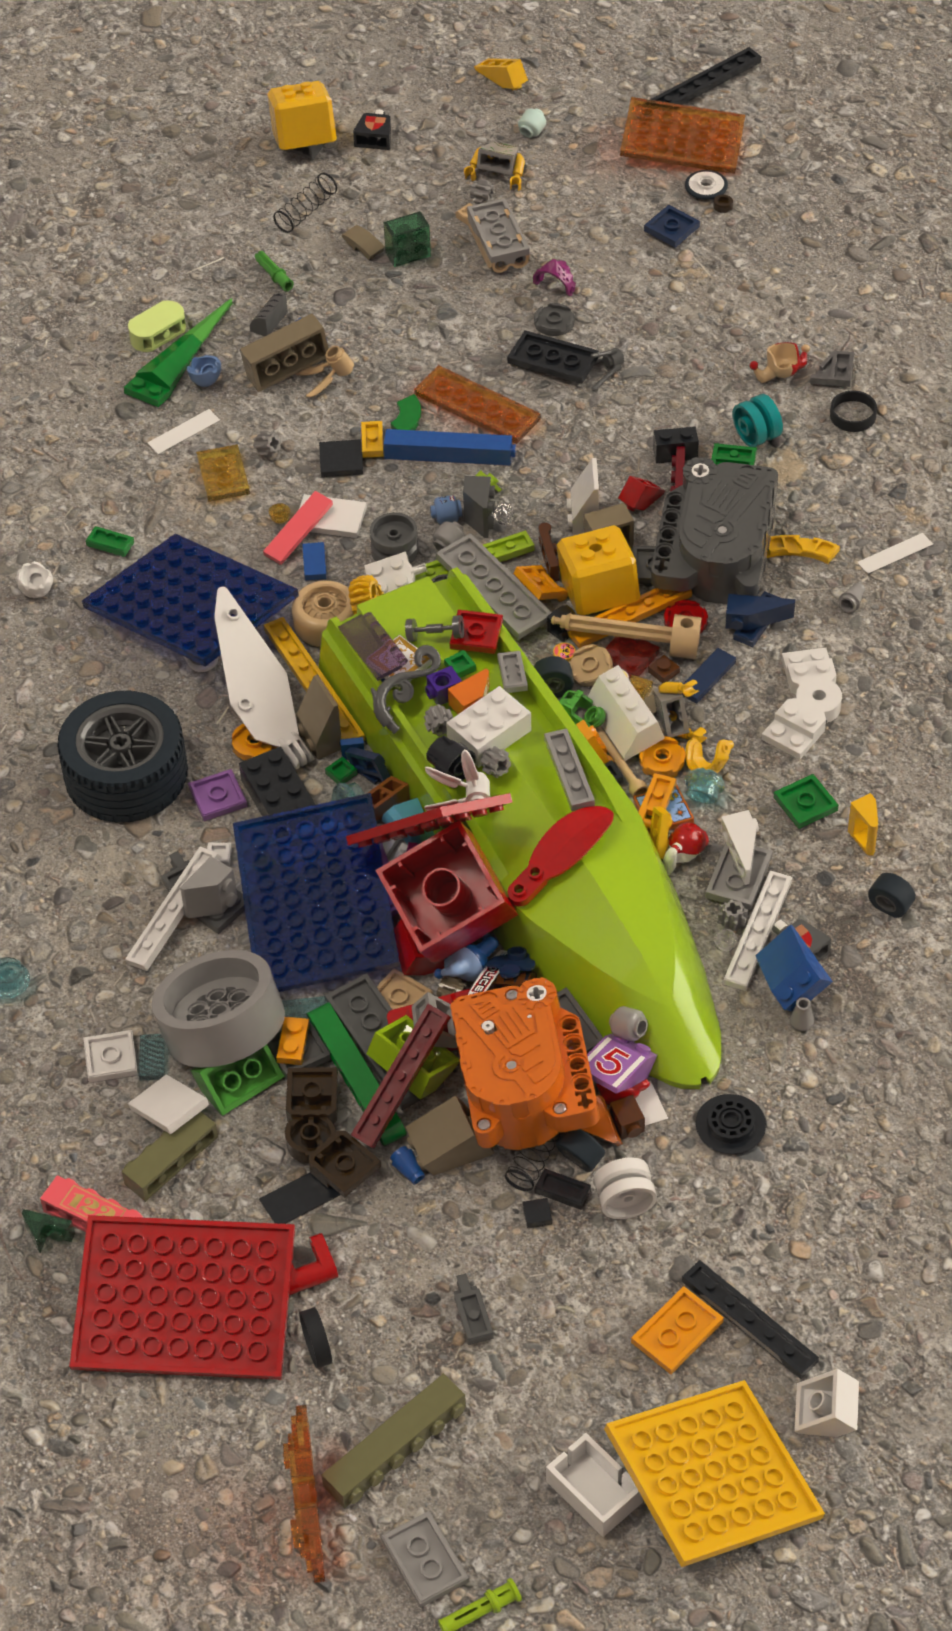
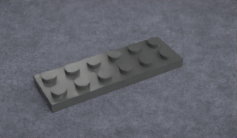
M366 973L326 994L325 1001L331 1004L349 1036L382 1082L387 1071L366 1053L375 1032L388 1025L387 1013L392 1008ZM443 1081V1083L437 1088V1090L434 1091V1092H432L431 1094H433V1093L437 1092L438 1090L444 1088V1081ZM408 1090L399 1107L401 1110H404L422 1099H419Z

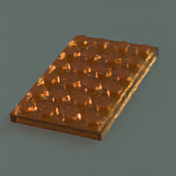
M631 97L620 156L735 174L745 115Z

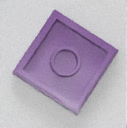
M232 769L188 783L189 790L203 821L247 807V801Z

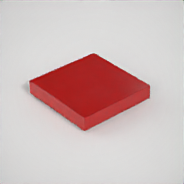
M458 609L457 615H461L464 620V637L455 639L452 631L449 643L450 649L495 654L503 623V615Z

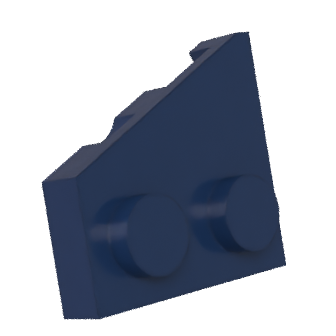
M350 747L345 751L349 762L357 769L358 774L366 777L374 785L378 781L382 783L390 777L385 766V760L379 753Z

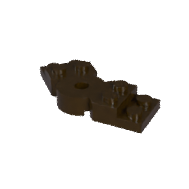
M337 1067L288 1068L286 1116L288 1123L285 1127L287 1150L295 1160L309 1164L310 1173L327 1188L332 1186L345 1198L381 1167V1160L347 1131L335 1130L334 1123L337 1121L338 1116Z

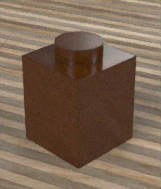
M633 1095L610 1102V1114L621 1140L628 1137L634 1138L645 1132V1117Z

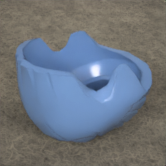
M210 355L194 357L191 366H187L188 375L192 382L198 386L209 387L217 381L221 373V362L217 357Z

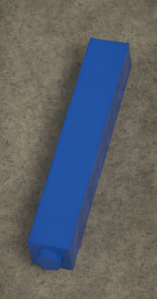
M386 429L383 444L384 459L511 466V458L516 456V444H512V435Z

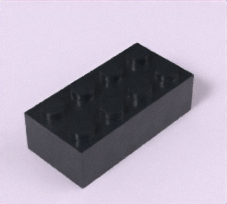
M281 746L239 763L241 781L276 840L298 834V827L320 821L319 809Z

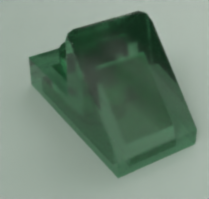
M23 1209L22 1216L25 1227L39 1253H41L47 1237L55 1241L64 1240L72 1242L75 1235L72 1220Z

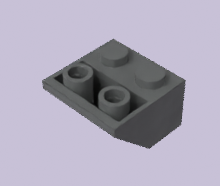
M465 476L463 487L464 522L482 537L488 538L489 529H493L494 516H491V514H495V501H491V499L495 497V486H491V477Z

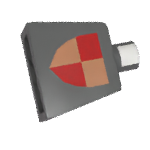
M802 919L792 924L818 961L830 953L831 938ZM779 920L772 927V931L778 936L788 925L783 920Z

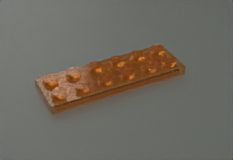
M440 365L414 389V394L417 397L496 435H512V442L518 444L541 420V413Z

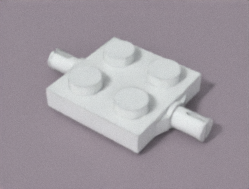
M406 552L364 565L366 575H372L378 581L384 594L415 582V575L427 572L425 563L412 567Z

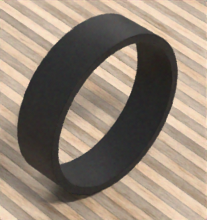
M854 390L845 391L833 398L830 407V419L839 429L848 432H860L870 428L875 423L877 404L867 393ZM856 401L870 407L873 414L862 421H848L839 417L835 413L834 408L843 402Z
M313 1307L300 1311L299 1318L303 1335L315 1367L320 1368L332 1364L329 1342L317 1309Z

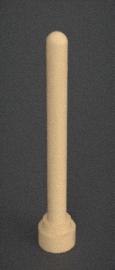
M602 727L595 728L605 744L608 754L613 758L615 764L628 781L629 792L632 797L646 793L648 790L647 784L635 777Z

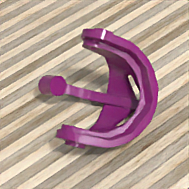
M552 259L534 273L533 284L538 285L543 280L545 273H549L563 283L566 295L571 296L575 291L576 283L573 281L570 267L563 260Z

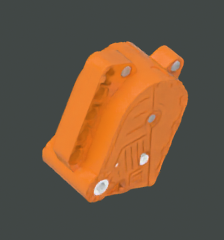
M542 977L533 978L523 982L520 987L507 986L458 997L451 1003L450 1007L456 1031V1042L461 1058V1071L466 1086L472 1125L479 1146L491 1148L497 1144L505 1149L522 1150L543 1145L559 1132L587 1128L598 1123L600 1113L580 1019L575 1014L560 1007L556 987L551 981Z

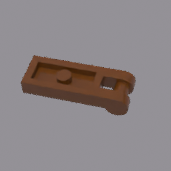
M541 523L538 526L539 546L548 575L554 581H559V559L556 558V543H552L551 525L549 523Z

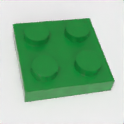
M814 774L775 791L773 796L798 829L837 812L839 808L838 803Z

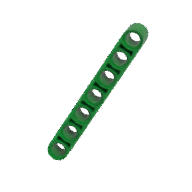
M327 1002L306 1013L364 1113L380 1085L333 1007ZM396 1112L380 1138V1142L384 1147L407 1136L405 1127Z

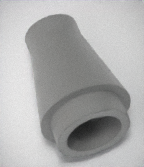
M855 583L840 595L839 606L843 611L853 612L859 608L865 592L864 585Z
M799 998L790 1015V1023L798 1031H806L814 1024L811 1002L807 998Z

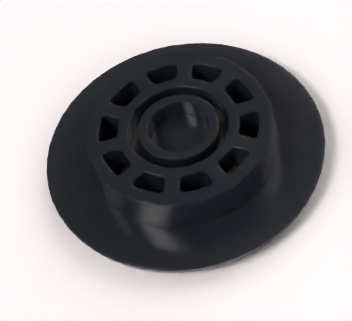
M723 1094L711 1098L701 1106L696 1116V1130L700 1139L709 1148L723 1154H740L753 1149L762 1140L766 1131V1119L760 1107L752 1100L741 1095Z

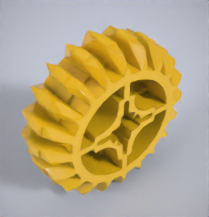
M362 575L350 582L348 596L352 607L351 611L354 615L357 614L358 604L384 594L381 590V585L378 584V581L372 575Z

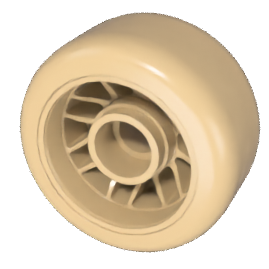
M317 581L303 587L296 594L292 602V619L295 632L302 641L320 648L322 632L327 628L329 619L337 616L342 622L354 615L351 611L352 607L348 596L349 588L335 581Z

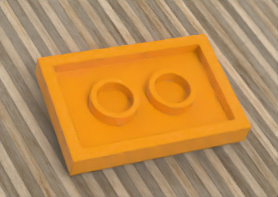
M683 1286L631 1337V1343L669 1374H672L723 1323L724 1317Z

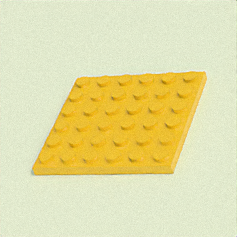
M745 1380L607 1423L604 1428L681 1567L821 1520L825 1514Z

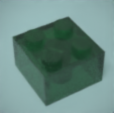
M421 211L383 222L385 253L394 267L431 257L430 226Z

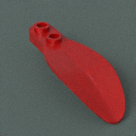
M589 806L573 811L558 820L538 842L531 855L528 867L508 887L507 894L511 903L515 906L527 905L547 885L550 879L558 877L580 861L611 826L614 813L603 806ZM523 889L522 892L516 893L517 890Z

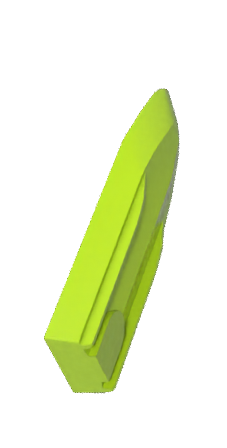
M458 567L451 569L445 580L433 583L430 577L427 576L358 604L357 614L342 622L337 616L329 619L327 628L322 632L319 669L365 734V741L374 753H379L384 758L385 766L390 776L409 784L410 800L418 798L424 812L427 811L424 808L426 805L453 799L459 800L466 797V787L460 785L456 788L449 787L436 781L425 771V767L435 769L427 761L426 753L435 740L443 737V735L437 736V734H433L432 731L428 732L424 724L426 722L424 719L425 712L430 709L429 707L437 705L433 699L428 698L425 692V686H427L426 676L410 681L414 693L413 697L406 703H398L393 698V690L401 691V688L398 689L394 686L386 696V707L390 706V714L394 717L392 720L400 726V729L393 734L386 726L383 727L375 716L371 688L377 691L382 682L375 671L367 666V659L399 635L407 640L405 634V622L407 619H415L417 627H426L427 624H443V626L452 625V618L457 615L458 609L495 614L470 578L463 574ZM502 624L495 654L465 651L476 664V671L460 679L463 681L487 668L490 680L488 693L498 686L504 689L497 654L520 651L528 691L508 694L531 712V731L504 749L509 753L508 757L510 758L509 761H511V767H509L507 773L496 778L491 774L488 775L483 772L482 769L484 767L480 766L478 768L475 765L477 772L484 773L490 781V797L510 793L513 803L503 805L504 810L490 813L487 810L488 815L474 818L471 815L472 820L462 823L474 834L507 893L508 887L528 867L531 855L544 834L558 820L573 812L544 741L545 733L562 729L568 730L595 799V806H603L610 809L614 813V819L600 840L580 861L563 874L550 879L547 885L527 905H513L518 916L492 930L505 951L516 946L526 948L529 958L535 961L536 966L532 971L537 974V978H547V980L555 985L558 992L567 987L603 1038L606 1035L612 1034L609 1019L619 1007L625 1006L642 1011L648 1023L647 1031L643 1037L634 1042L647 1045L651 1048V1052L657 1054L649 1075L676 1088L700 1089L702 1078L706 1077L707 1082L711 1084L719 1072L721 1065V1030L705 969L678 894L634 804ZM452 630L431 634L418 632L417 641L410 642L417 648L422 645H429L438 651L441 664L435 672L446 668L444 659L462 651L450 649L449 643ZM448 703L441 705L446 710L450 709L453 717L458 715ZM440 826L439 830H435L433 832L437 834L438 832L442 831L447 827L442 828V826ZM523 889L517 890L516 893L522 892Z

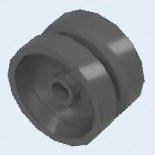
M396 512L386 513L377 517L371 523L369 530L372 557L375 561L406 552L409 563L413 562L419 550L418 531L415 521L410 516Z

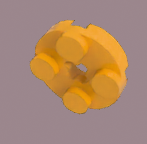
M244 724L238 726L232 734L233 752L242 760L253 758L277 748L260 741L258 743H251L250 740L255 741V739Z
M664 736L665 739L639 753V762L643 773L653 776L656 773L674 778L678 776L679 771L684 767L685 749L683 746L678 745L676 739ZM664 754L666 759H659L658 757Z

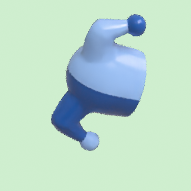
M487 933L482 936L481 943L477 945L469 944L445 958V968L436 969L434 972L435 978L442 979L443 976H451L465 981H476L480 973L487 966V957L499 946L497 939Z

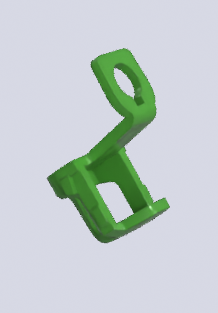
M568 690L559 700L575 724L583 720L575 714L578 708L581 707L588 710L593 705V700L584 695V692L581 690Z

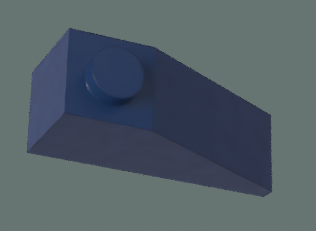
M728 594L725 629L751 630L794 618L795 599Z

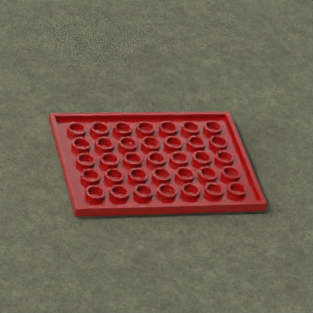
M88 1215L70 1369L282 1380L295 1224Z

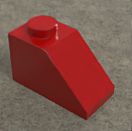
M629 476L618 499L623 501L631 511H635V509L644 511L659 499L665 490L649 480Z

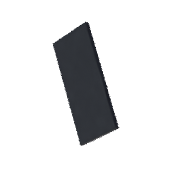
M308 1173L259 1198L274 1223L286 1224L341 1194L332 1186L327 1188L315 1176Z

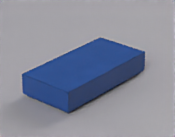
M324 542L302 544L305 581L327 579Z

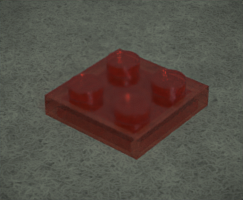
M617 636L605 648L612 658V668L619 665L622 670L628 673L629 679L633 681L639 678L660 652V647L646 640Z

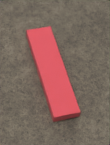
M314 491L263 551L264 556L282 565L332 507L333 501Z

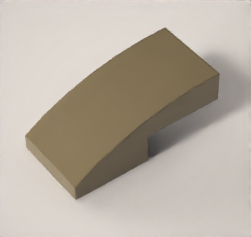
M359 225L352 227L342 234L343 239L353 250L358 248L368 260L384 251L385 246Z

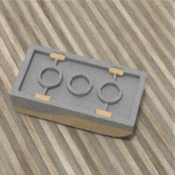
M505 198L467 207L469 229L489 268H492L494 272L502 273L509 266L522 268L527 265L530 248Z

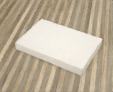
M303 495L300 508L311 495ZM329 498L333 501L332 507L310 532L357 538L366 512V502Z
M166 1074L131 1100L128 1105L138 1115L172 1134L205 1109L209 1103L206 1097Z

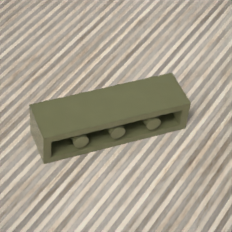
M199 1112L172 1134L163 1131L160 1138L153 1144L147 1145L135 1160H131L125 1165L122 1170L124 1184L146 1202L218 1138L216 1123L202 1112Z

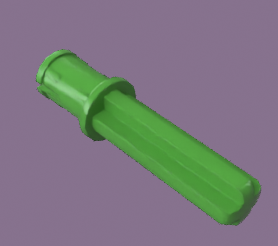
M259 251L255 254L256 261L267 271L274 283H278L284 291H289L293 288L294 282L286 275L285 270L279 268L264 251Z

